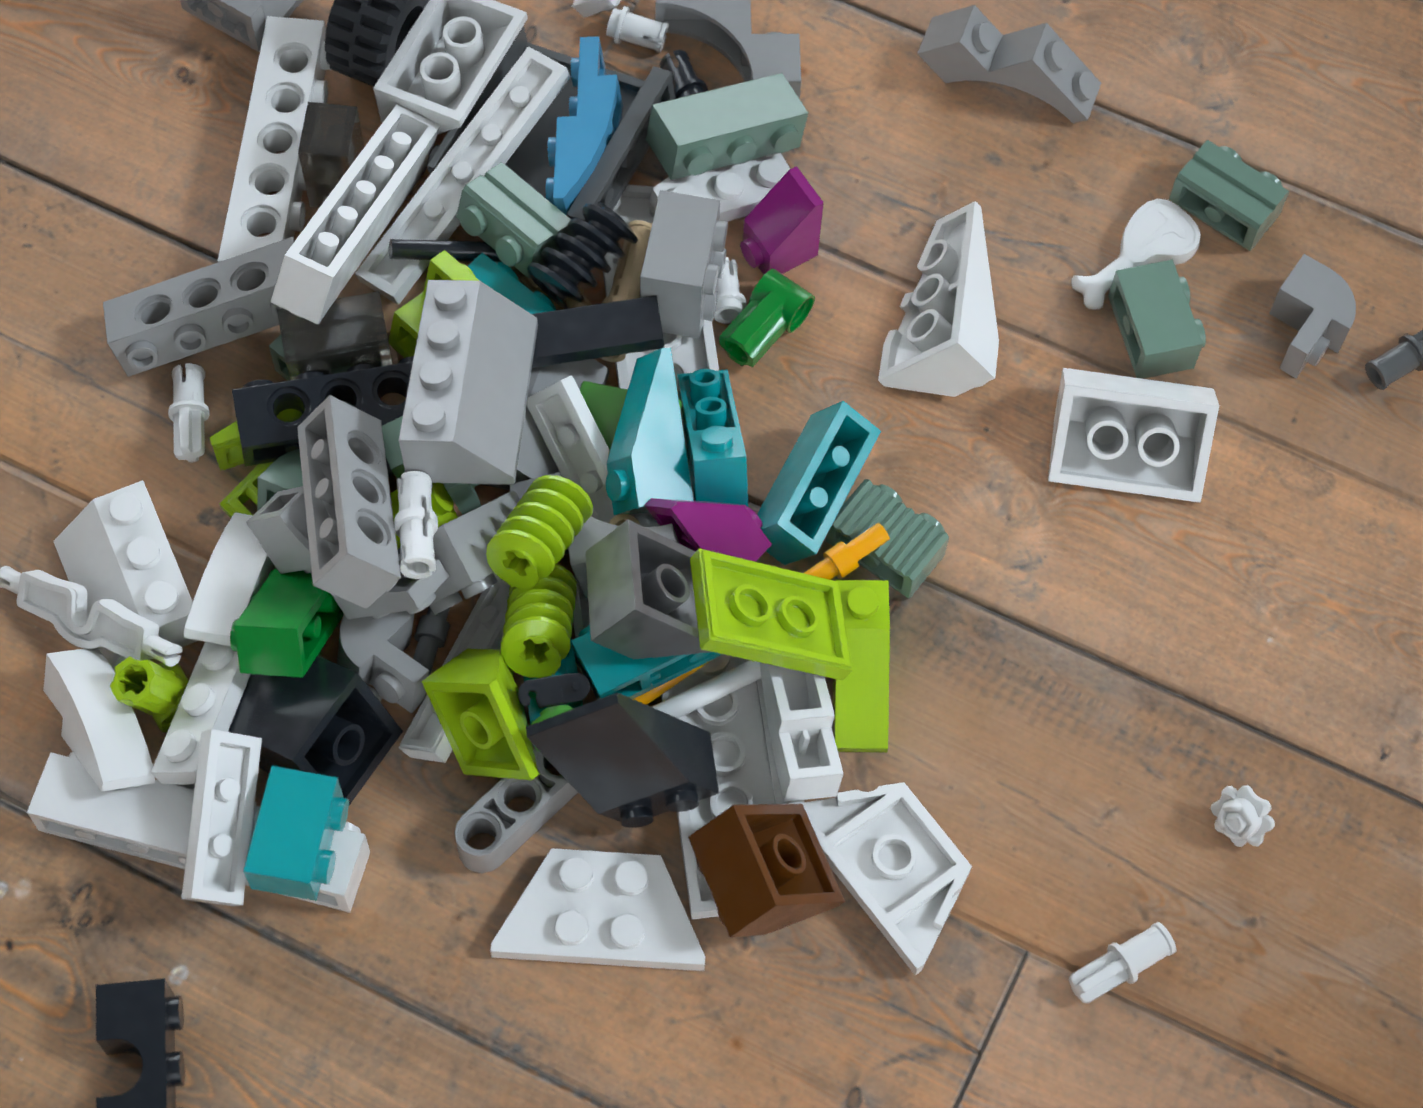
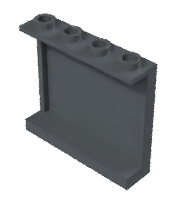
M523 25L462 126L449 130L442 143L432 149L427 162L428 172L431 174L528 46L565 66L570 77L571 58L574 57L528 43ZM653 66L648 77L643 81L605 68V75H617L623 102L622 119L606 146L595 170L569 209L567 216L570 219L578 218L585 221L581 209L586 203L599 207L598 202H602L612 210L615 208L650 147L646 136L652 105L675 99L670 71ZM571 78L505 164L545 198L546 178L554 177L555 167H550L548 161V138L556 137L557 117L569 116V98L577 96L578 87H573Z

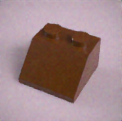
M803 804L732 805L688 837L696 855L697 866L706 879L717 906L718 916L725 925L729 937L766 935L834 909L845 902Z

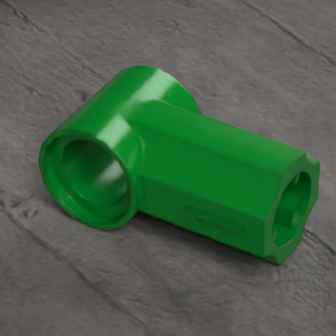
M776 269L769 270L753 289L749 304L719 336V345L724 348L729 358L740 366L754 367L785 331L792 333L801 326L814 305L815 296Z

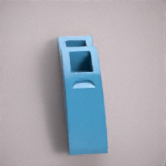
M599 36L580 37L579 57L571 58V80L573 87H578L577 96L569 98V116L557 117L556 137L548 138V161L550 167H555L554 177L546 178V199L566 216L579 192L595 170L606 146L622 119L623 102L617 75H605V63Z

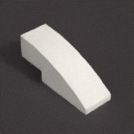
M235 512L225 527L213 550L194 597L184 627V638L231 646L230 631L234 620L239 619L249 605L252 596L257 594L267 580L269 572L275 569V565L246 523L252 515Z
M77 649L46 653L43 691L63 717L62 738L100 790L103 792L155 783V777L151 773L153 764L136 715L131 706L117 701L113 695L110 684L114 680L115 672L100 649Z
M760 662L768 728L783 802L835 797L844 773L831 728L835 714L825 677Z

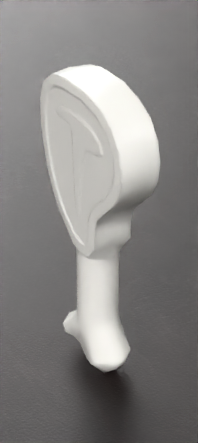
M1158 198L1148 201L1134 213L1122 235L1119 257L1096 275H1074L1071 280L1072 289L1084 296L1086 308L1100 309L1104 303L1105 293L1111 288L1116 270L1173 259L1175 265L1185 263L1193 257L1199 247L1201 235L1199 228L1191 216L1173 202Z

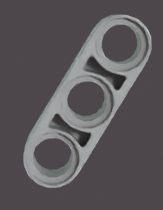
M534 749V755L539 772L537 777L533 780L502 778L463 814L457 822L455 838L459 858L463 865L472 872L487 873L500 867L578 793L562 775H553L546 770L551 763L536 749ZM520 796L528 797L535 802L529 810L524 812H514L507 808L508 803L512 799ZM487 833L495 838L492 845L486 849H473L467 845L469 839L475 834Z

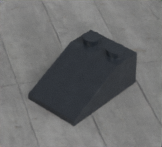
M618 692L526 727L527 738L598 814L617 820L624 827L637 828L649 825L654 821V816L668 811L684 812L695 809L699 806L700 800L719 794L711 733Z

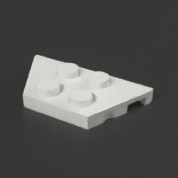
M904 782L878 786L870 792L851 790L838 792L835 798L805 802L804 800L789 802L788 804H803L830 868L914 975L921 972L971 871V864Z
M551 848L492 941L490 951L492 958L704 971L705 955L661 855Z

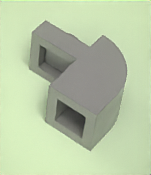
M1306 254L1301 257L1280 287L1269 313L1299 331L1289 345L1279 369L1297 379L1307 363L1316 367L1327 348L1338 353L1355 319V298L1346 281L1335 271Z
M407 611L390 613L380 619H373L372 616L349 620L344 615L340 625L337 664L357 672L367 686L369 684L374 686L377 693L386 701L398 703L407 711L413 713L425 699L426 690L421 681L429 676L427 668L403 652L411 642L414 614L410 616Z

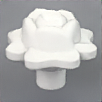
M1243 785L1238 790L1232 786H1226L1222 790L1220 800L1214 802L1210 808L1217 817L1214 823L1215 829L1230 838L1237 847H1243L1247 842L1252 846H1259L1264 840L1265 833L1271 831L1275 826L1273 818L1267 815L1271 810V804L1269 801L1258 797L1248 785Z

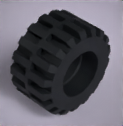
M334 0L325 35L326 61L330 65V69L374 87L429 0Z

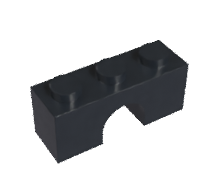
M165 978L96 985L97 1043L106 1055L135 1054L141 1057L143 1062L141 1076L129 1091L116 1096L97 1097L96 1108H176V1086H184L185 1064L182 1051H175V1030H183L184 1008L182 997L180 995L174 996Z

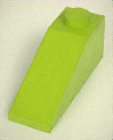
M835 580L839 582L852 672L843 681L833 679L834 739L838 752L887 753L890 660L889 580Z

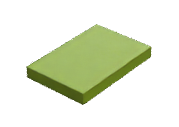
M700 548L690 558L700 649L842 681L852 672L839 582Z

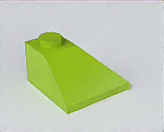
M467 648L421 682L464 775L533 780L539 775L532 742L526 735L528 723L525 710L518 698L519 690L513 679V670L505 664L501 655V649Z

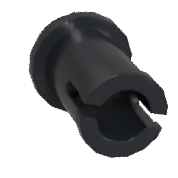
M673 51L679 63L678 67H675L669 53L661 59L660 68L670 71L672 74L675 99L708 91L706 83L698 79L686 51Z

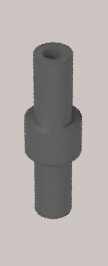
M429 606L427 614L422 615L418 622L414 635L418 644L413 659L427 668L429 675L431 674L438 648L444 647L450 629V623L447 621L450 608L434 615Z

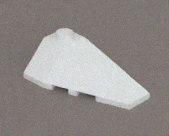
M974 201L937 220L917 265V268L922 272V276L914 292L906 293L900 305V308L906 312L899 330L889 331L883 344L878 381L884 387L956 397L995 379L999 337L981 206Z

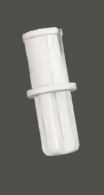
M185 363L186 378L183 377L181 365H177L172 370L173 404L168 409V416L173 421L174 455L178 460H187L191 463L198 461L199 457L205 453L204 422L208 420L210 411L209 407L204 403V369L196 364Z
M1156 922L1147 930L1137 934L1121 945L1114 942L1107 947L1108 952L1072 973L1069 977L1071 989L1082 1003H1090L1125 981L1133 984L1138 980V973L1164 957L1174 954L1176 952L1175 942L1168 930L1160 922Z

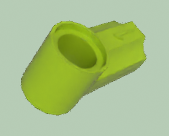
M129 656L115 666V676L110 684V688L117 701L152 715L159 729L167 733L189 680L179 663L169 667L165 663L156 664L148 659L140 661Z

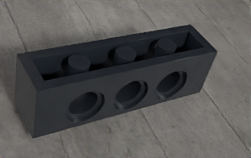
M414 356L406 357L393 365L376 367L373 364H358L342 373L325 375L322 372H306L290 381L273 383L270 380H254L246 383L242 388L232 389L245 467L271 463L282 455L299 449L297 427L329 395L341 401L350 402L355 408L381 420L382 426L403 416L406 400L399 405L392 406L385 404L380 399L388 393H398L405 398L407 397ZM286 409H296L303 414L298 420L293 422H285L277 418V415Z

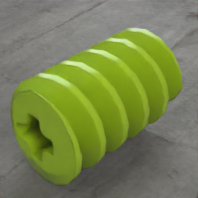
M544 475L535 479L518 501L517 506L514 507L507 519L497 530V533L487 544L486 557L489 567L500 579L511 586L524 590L534 589L540 579L548 578L553 572L555 564L562 559L565 550L570 547L574 537L582 530L583 524L593 514V504L589 495L581 486L564 477Z
M555 564V569L548 578L540 579L538 585L532 590L509 586L503 637L501 639V655L505 664L515 673L532 678H544L554 675L561 666V660L565 659L570 651L577 581L573 574L563 566Z

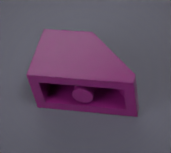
M797 166L788 170L744 219L743 241L740 242L742 254L747 263L752 268L758 266L763 275L771 269H776L784 274L818 256L824 202Z
M651 498L644 505L660 526L672 524L679 543L695 552L700 548L756 562L772 545L761 530L763 524L759 516L743 504Z

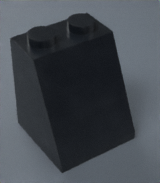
M317 656L304 677L251 674L228 732L262 738L259 768L269 774L271 767L276 766L338 778L343 798L349 799L350 806L403 730L357 672Z

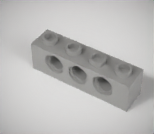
M294 237L103 302L107 344L127 376L153 369L300 318L270 302L284 256L295 242Z
M329 395L297 427L313 586L367 609L381 595L390 591L401 578L381 420Z

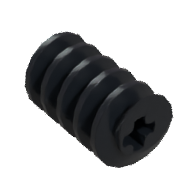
M598 202L599 207L590 203H586L581 211L585 221L578 218H572L569 221L568 227L572 236L565 233H558L554 240L559 251L548 247L542 250L540 254L546 267L536 262H531L527 267L534 283L563 309H568L564 302L566 297L580 303L584 300L578 288L580 282L593 288L598 285L591 272L594 267L606 273L611 271V267L605 258L607 253L620 259L625 256L618 242L621 238L633 244L638 242V238L631 227L615 211L602 202Z

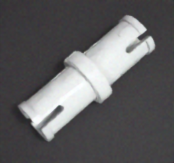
M409 471L403 473L401 479H397L399 513L394 518V528L401 543L400 572L412 579L429 577L432 575V571L435 572L436 570L433 537L438 530V517L432 511V479L428 474L421 471Z

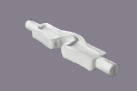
M9 566L0 568V588H5L17 594L18 607L52 622L58 633L71 644L85 649L104 647L126 658L131 656L140 661L156 659L169 667L175 666L180 661L181 655L177 653H182L181 646L158 637L159 625L137 615L114 599L96 600L92 604L87 616V589L83 585L59 579L41 570L20 573Z

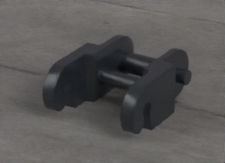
M580 673L525 681L520 686L518 698L521 705L526 707L531 701L528 693L534 692L539 708L579 702L588 695L590 683Z

